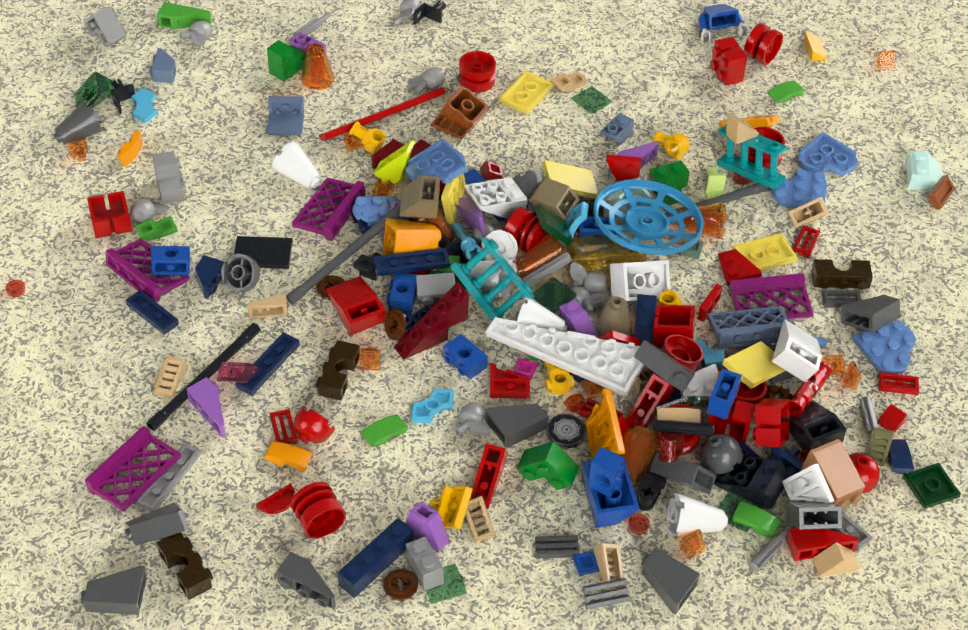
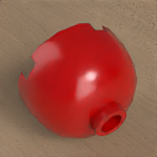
M302 406L294 418V427L299 434L297 438L305 444L309 442L318 444L326 441L335 431V427L332 426L330 428L327 425L329 421L311 408L309 411H306V406Z
M856 452L849 454L865 485L862 493L870 492L879 481L880 469L876 460L866 453Z

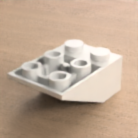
M512 177L464 185L465 190L481 211L509 219L518 208L523 207L526 209L528 199Z
M785 319L781 327L772 362L805 382L819 370L822 358L819 344L816 338Z

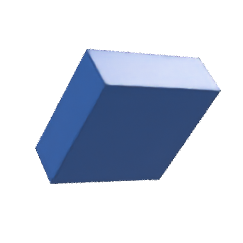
M593 551L572 557L579 577L600 572Z

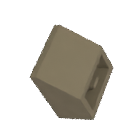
M421 175L403 187L400 206L401 217L437 219L440 176Z
M545 177L541 180L529 201L534 207L541 204L566 221L570 209L576 206L579 198L570 186Z

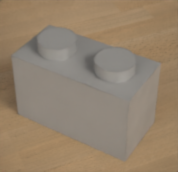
M454 272L416 276L419 305L428 306L437 303L456 284Z
M426 537L406 543L407 561L423 590L426 591L444 584L443 566Z

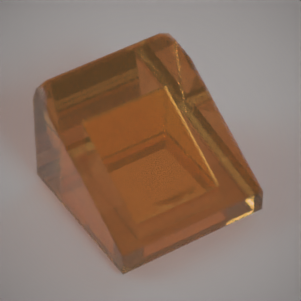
M895 50L879 51L876 64L880 71L895 69Z
M348 131L343 139L347 151L364 148L361 143L362 140L354 135H350Z
M843 354L821 358V362L831 366V375L846 373Z
M854 361L850 362L842 385L857 390L862 377Z
M589 380L579 383L587 398L595 399L604 396L601 392L605 387Z
M700 529L682 537L680 550L689 560L705 551Z

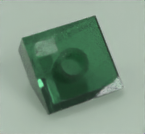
M95 71L74 93L76 107L84 100L88 102L86 106H92V108L105 101L107 97L111 96V90L113 89L112 80Z

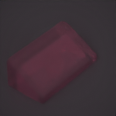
M222 362L217 381L247 383L259 367L251 363Z

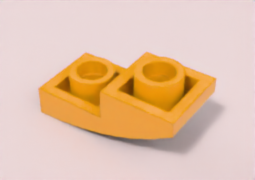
M134 131L132 138H129V143L123 142L122 149H119L118 159L121 160L123 167L130 164L138 155L143 144L141 131Z
M271 442L264 459L280 467H283L286 463L304 472L313 453L294 445Z

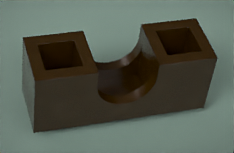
M814 259L811 269L814 287L822 289L858 288L862 290L870 288L873 278L870 260H851L849 269L841 271L835 268L833 260Z
M337 340L335 346L331 347L329 360L324 363L323 374L321 377H318L316 388H319V396L342 401L348 387L347 374L340 373L339 371L355 370L360 358V345Z
M177 533L156 542L159 555L168 569L180 564L187 566L176 575L178 584L188 600L212 588V573L208 567H203L202 558L198 552H193V545L188 537L184 538L182 533Z

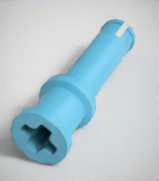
M455 223L452 225L453 229L451 231L457 239L460 238L462 240L461 250L471 260L482 249L473 238L469 237L461 224Z

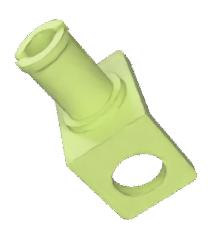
M710 167L707 170V199H710L713 195H723L726 181L725 174H719L716 167Z

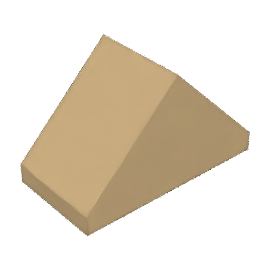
M730 112L728 113L726 135L736 145L760 134L747 122Z
M819 197L789 211L795 228L829 214L823 198Z
M837 542L812 558L819 577L860 569L853 551Z

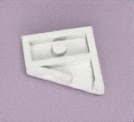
M716 364L695 372L693 379L684 392L680 391L682 400L710 399L718 379Z
M814 464L782 481L789 499L792 501L824 502L827 504L834 502L818 464Z

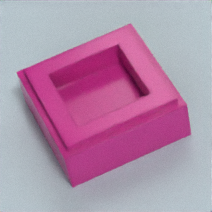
M519 358L513 372L517 375L526 376L531 381L538 363Z

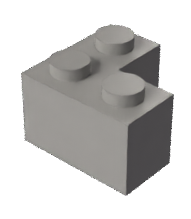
M110 6L94 13L83 21L90 35L97 34L105 47L126 36L124 27L118 22L117 15Z
M174 151L152 155L162 204L184 200L183 194L186 193L185 183H181L183 181L182 173L178 171L181 168L180 159L175 157Z

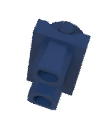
M778 447L771 448V455L768 459L782 461L789 477L800 472L803 466L801 464L803 460L798 457L800 454L799 449L795 448L790 451L787 448L785 450Z

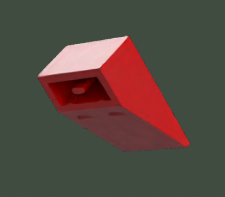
M361 276L326 289L349 336L385 322L386 310L377 294Z

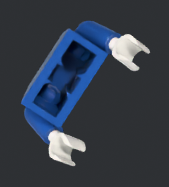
M727 4L704 7L698 19L700 31H702V42L704 38H708L710 42L711 33L707 31L708 29L714 30L739 26L737 32L739 36H742L743 32L747 35L749 27L743 24L744 21L739 10Z

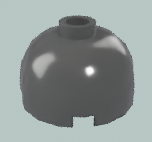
M244 254L231 255V258L224 262L222 266L221 276L223 282L233 291L244 292L251 290L260 279V267L257 261Z
M727 434L711 436L703 443L700 452L705 469L710 470L713 474L730 472L734 469L733 466L737 462L740 464L743 459V452L739 443Z

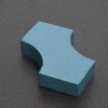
M143 87L131 96L132 101L137 105L132 112L134 118L147 123L157 115V110L152 107L156 94Z
M582 202L570 209L566 219L572 239L579 225L587 219L589 204L586 202ZM555 239V245L560 248L565 245V243H563L559 239Z
M694 340L703 350L701 363L704 367L716 364L717 368L724 367L722 365L725 359L724 350L712 349L705 345L703 340Z
M434 389L428 399L414 402L412 404L411 422L431 424L433 417L438 412L453 409L454 390Z

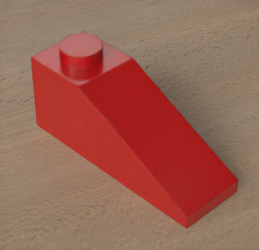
M653 373L626 418L631 431L640 435L656 417L657 409L663 408L676 387Z
M486 443L470 500L482 496L487 509H489L509 453L506 448Z
M796 527L789 529L786 538L794 561L811 559L836 542L855 551L859 541L856 536L826 529L800 530Z

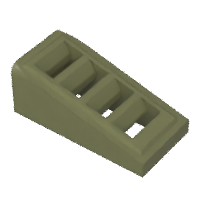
M873 427L865 453L875 459L879 466H885L894 431Z

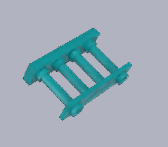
M727 124L718 130V134L727 137L726 154L717 160L719 167L774 190L785 183L786 176L777 172L778 156L787 150V146L758 135L741 143V157L733 154L734 142L726 135ZM748 146L756 149L755 163L748 160ZM763 152L771 155L770 169L762 166Z
M483 237L481 241L485 247L467 264L455 262L450 268L491 321L495 317L504 319V313L523 296L531 299L535 296L531 292L533 291L531 286L521 280L497 249L499 248L498 244L493 239ZM491 252L497 261L477 279H473L470 275L471 269ZM502 267L508 275L492 290L484 293L481 289L482 284ZM513 281L519 290L500 307H495L492 303L493 298Z

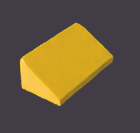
M805 32L803 41L811 61L827 60L820 38Z

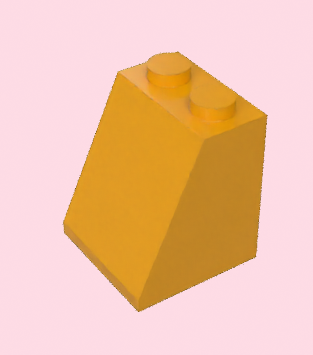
M386 218L382 254L390 255L438 249L441 232L434 224Z

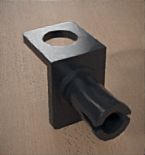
M439 0L434 6L423 3L413 13V24L416 25L424 17L441 24L442 10L446 8L444 1L441 2Z
M117 79L119 84H117L116 80L112 82L114 89L111 90V95L119 114H121L120 102L131 99V96L135 94L133 84L124 86L122 81Z
M444 236L438 241V245L441 248H446L448 255L460 256V262L464 264L468 262L463 256V251L460 247L462 240L460 238L451 242Z
M375 252L371 257L361 254L353 263V267L359 269V276L376 281L377 275L372 260L373 256H381V254Z

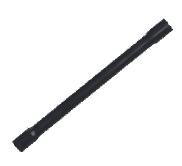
M252 323L225 351L163 409L159 410L146 422L148 428L153 431L157 430L188 399L186 389L206 377L209 379L261 331L260 327L256 323Z

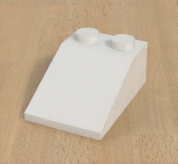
M669 260L610 264L612 297H621L625 301H637V294L654 295L659 299L663 291L670 289Z

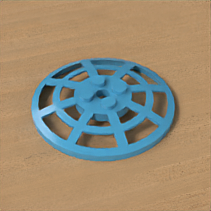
M632 179L615 182L601 190L594 203V218L602 232L619 245L640 253L669 255L683 252L696 244L703 230V217L698 206L679 190L655 181ZM630 189H646L659 193L656 199L633 197ZM622 190L626 199L614 204L613 207L604 201L609 195ZM665 195L679 201L688 210L678 213L675 209L663 203ZM637 203L651 204L652 207L638 206ZM628 204L631 207L626 214L618 210ZM600 206L609 211L610 225L602 223L598 215ZM659 208L666 210L672 216L667 217ZM614 215L625 220V225H616ZM689 216L694 217L696 234L684 233L685 224L683 219ZM677 222L679 232L668 230L669 224ZM621 231H629L635 236L632 240L625 236ZM665 235L675 237L667 243L660 239ZM681 238L692 239L682 246L669 247L679 242ZM642 239L653 240L656 243V245L645 244L640 242L642 241Z

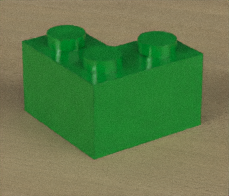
M278 40L267 48L269 74L283 82L288 78H292L296 72L304 69L306 66V53L292 45L288 46Z
M681 160L650 169L648 180L666 184L681 192L683 187L688 186L690 172ZM665 195V198L663 200V203L667 205L680 203L679 201L667 195Z
M552 441L524 450L516 469L529 481L544 477L552 487L560 490L572 486L579 466Z

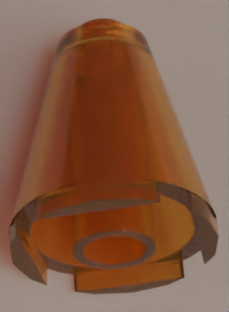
M314 43L307 48L301 82L303 86L310 90L327 89L333 84L334 74L324 47Z
M724 203L698 206L703 217V230L701 234L716 239H723L725 229L722 228L724 223H726V206ZM688 209L679 210V213H682ZM689 216L683 219L685 230L696 233L694 217Z
M551 234L544 236L516 262L517 274L525 277L562 255L560 241Z
M627 426L623 435L625 453L620 456H624L632 484L636 483L653 458H655L656 452H660L664 445L662 439L659 441L655 438L656 433L641 426H634V429H630V426Z

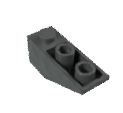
M290 552L276 571L280 586L297 591L303 598L310 597L316 600L322 607L326 608L328 606L334 609L336 607L335 596L311 562Z

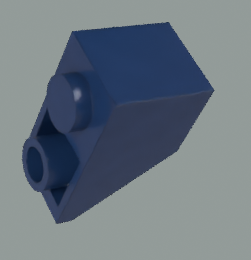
M205 255L196 265L195 272L203 296L208 299L211 294L216 292L219 282L223 281L221 270L224 261Z

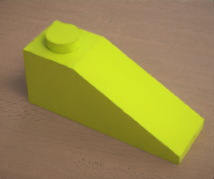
M413 140L378 164L374 174L387 186H392L395 183L399 184L404 178L403 173L415 143Z

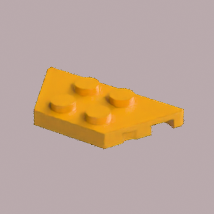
M779 115L740 118L754 129L761 126L772 127L773 124L780 122ZM727 120L719 121L720 128L727 124Z
M607 388L602 390L601 393L604 395V398L600 405L595 404L592 414L584 425L591 458L595 457L600 447L618 455L625 453L612 391Z

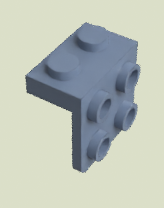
M269 96L267 133L269 135H301L304 121L303 97Z

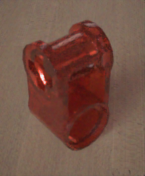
M662 432L659 439L661 450L659 460L662 462H675L678 460L680 453L683 451V434Z

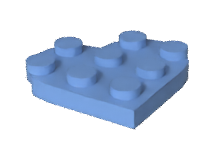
M822 132L801 149L797 164L805 170L822 173L831 171L844 176L855 170L858 159L856 158L855 151Z
M441 139L413 156L408 161V166L405 170L411 180H415L421 175L440 176L442 183L446 184L467 171L464 156L444 139Z
M798 169L792 179H786L785 183L776 190L772 189V198L779 202L780 206L792 209L819 197H822L825 202L827 182L822 172Z
M359 196L355 200L352 212L358 221L361 218L363 221L368 222V226L373 227L390 211V204L393 201H399L397 196ZM400 217V218H398V219H400V220H408V221H410V219H409L408 217Z
M895 321L894 323H888L873 333L868 331L853 335L852 340L878 371L901 374L906 371L910 363L911 357L908 353L912 350L916 337L905 326L904 322Z

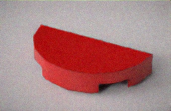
M288 484L256 504V508L267 514H279L286 511L291 506L290 502L294 496L292 484Z

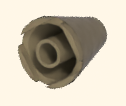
M616 296L611 297L607 301L595 326L599 336L612 330L632 336L633 332L628 307L623 298Z

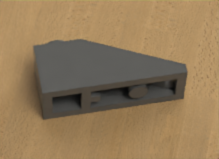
M645 339L633 356L682 392H684L695 375L694 371Z

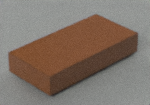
M943 175L927 195L936 210L942 208L955 190L949 176Z

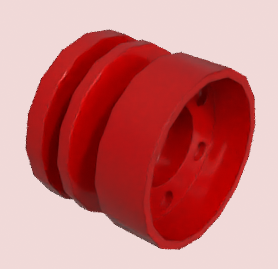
M523 207L518 208L511 215L504 229L505 232L513 235L520 250L526 251L530 255H535L544 246L549 236V233L541 228L538 217Z
M674 334L668 336L661 347V351L694 372L703 358V350L699 344L684 335Z
M314 482L306 485L293 496L290 502L291 509L309 538L318 539L337 531L346 519L345 510L337 500L331 486L326 482Z

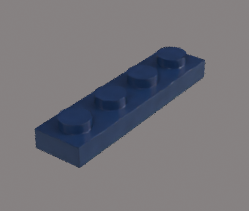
M446 248L373 256L372 260L377 276L449 268L450 266Z
M283 332L238 379L236 388L253 396L299 347V340Z

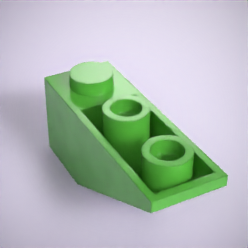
M164 2L157 13L158 25L172 29L190 27L191 24L200 20L212 23L210 11Z

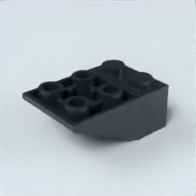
M813 400L804 408L801 416L794 417L789 414V418H781V421H789V432L807 456L810 450L837 439L843 443L847 430L836 414Z
M743 455L742 460L744 462L740 464L737 462L733 466L734 469L732 471L716 474L713 485L753 505L770 509L773 508L784 489L782 481L789 478L782 461Z

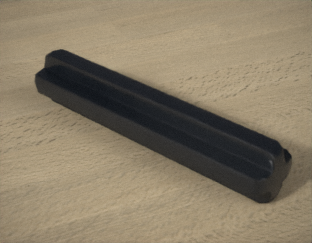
M654 420L653 431L713 436L714 425Z

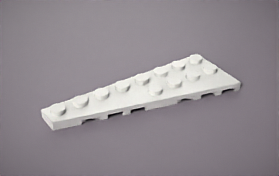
M497 317L494 318L486 330L487 337L624 396H627L644 367L643 363L633 357L640 346H635V343L631 342L624 344L616 342L614 339L603 340L595 338L593 335L572 331L566 333L556 331L555 328L544 329L534 324L523 325L517 323V321Z

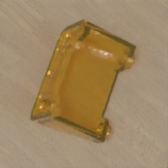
M630 234L625 235V236L629 237V238L632 239V240H633L634 237H635L634 235H630ZM608 236L573 238V242L570 245H564V253L568 252L572 262L583 265L587 272L594 269H609L610 264L647 261L645 253L625 248L611 240ZM572 262L567 264L570 282L574 281L570 274V264Z

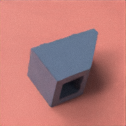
M158 48L156 55H153V66H150V76H153V82L174 83L176 76L175 60L163 49Z
M619 113L600 131V134L623 144L633 133L634 120Z

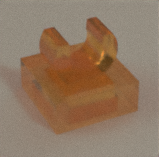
M85 139L68 145V153L71 158L77 157L79 162L86 160L88 145Z
M379 178L373 190V196H392L395 184L391 183L390 180L383 182Z
M375 347L361 348L360 369L380 371L381 350Z

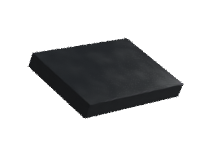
M237 236L234 254H244L252 257L257 261L260 268L289 269L293 239Z

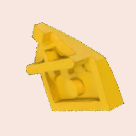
M445 485L442 494L437 499L433 498L429 502L430 507L439 513L444 527L461 529L472 488L467 486L449 487Z

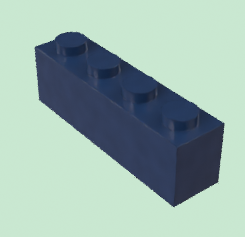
M397 518L338 572L339 586L355 598L406 551L405 544L414 541V530Z

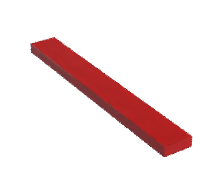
M445 88L433 90L320 134L319 138L322 141L349 132L357 121L361 126L444 95L446 93Z

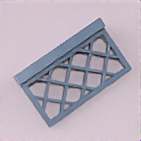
M781 306L707 314V320L717 338L719 349L752 346L760 341L764 344L777 343L783 321L785 319L789 321ZM729 322L731 324H734L735 326H730L727 323Z

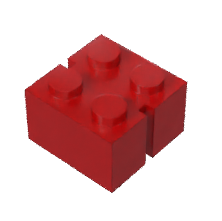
M733 36L715 40L710 67L716 72L718 80L722 81L725 86L743 82L747 62L746 54L739 48V44Z
M124 191L107 194L109 210H106L104 195L87 197L95 239L111 236L113 232L116 234L132 232Z
M656 305L654 346L662 347L666 338L674 334L684 335L694 340L695 306Z
M765 398L755 405L752 412V417L756 424V428H753L752 433L755 446L780 448L789 440V421H781V418H789L790 399Z
M740 400L733 402L726 420L710 414L708 424L714 425L713 435L725 434L728 424L731 425L729 435L736 441L746 443L755 404Z

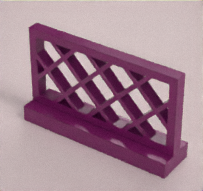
M327 177L292 222L293 227L324 235L326 240L332 241L352 215L350 207L354 206L356 198L366 196L364 182L357 181L355 184ZM329 184L336 186L331 189H326ZM346 189H349V190H350L349 192H346V193H343V194H342V191H343V190H346ZM336 192H339V194H340V195H336V196H333V197H330V195H329V194H333V193H336ZM327 196L326 199L318 201L319 197ZM342 200L339 204H333L335 201ZM331 204L329 207L321 208L322 205ZM312 208H319V210L309 212V210ZM334 211L332 215L325 217V213ZM322 215V218L312 220V217ZM308 218L310 220L309 222L301 223V220ZM325 222L323 228L315 226Z
M139 239L116 251L113 248L106 250V266L137 291H143L155 302L160 300L161 295L190 280L189 275H179L181 277L179 279H170L171 276L177 275H168V278H157V275L147 277L144 273L151 274V268H145V265H151V260L146 259L147 256H151V246L144 240ZM141 245L145 248V251L134 249ZM124 254V255H131V256H130V258H124V257H122L121 255ZM133 255L144 256V259L133 258ZM132 264H142L143 266L142 268L135 267ZM156 283H162L167 285L160 288V286Z
M804 273L733 280L730 283L728 292L732 296L735 311L752 309L748 307L751 301L758 304L759 308L770 307L766 303L771 299L778 306H782L790 311L786 314L788 319L814 316L805 287L806 278ZM793 290H801L802 296L798 298L791 292ZM774 292H781L785 296L780 300L773 296ZM756 294H763L767 298L762 302L755 298ZM737 296H745L749 300L744 304L738 300ZM787 297L797 302L794 307L784 302ZM800 304L806 308L807 312L801 313L796 310V307Z
M143 426L85 479L87 490L93 495H99L124 512L182 457L181 453L151 435L149 429ZM150 443L157 446V450L145 451V448ZM171 454L172 457L169 460L161 461L160 455ZM147 456H158V461L146 463ZM143 457V463L131 464L134 458ZM158 467L155 473L146 474V468ZM143 469V475L131 476V470ZM121 471H128V477L116 478V475ZM144 480V484L141 487L132 488V482ZM129 483L128 489L117 490V484ZM113 484V491L104 492L101 490L105 485ZM129 494V498L124 503L117 500L118 495Z

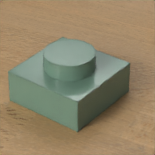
M685 239L684 244L690 242L692 239ZM698 240L691 248L681 252V255L699 259L704 242Z

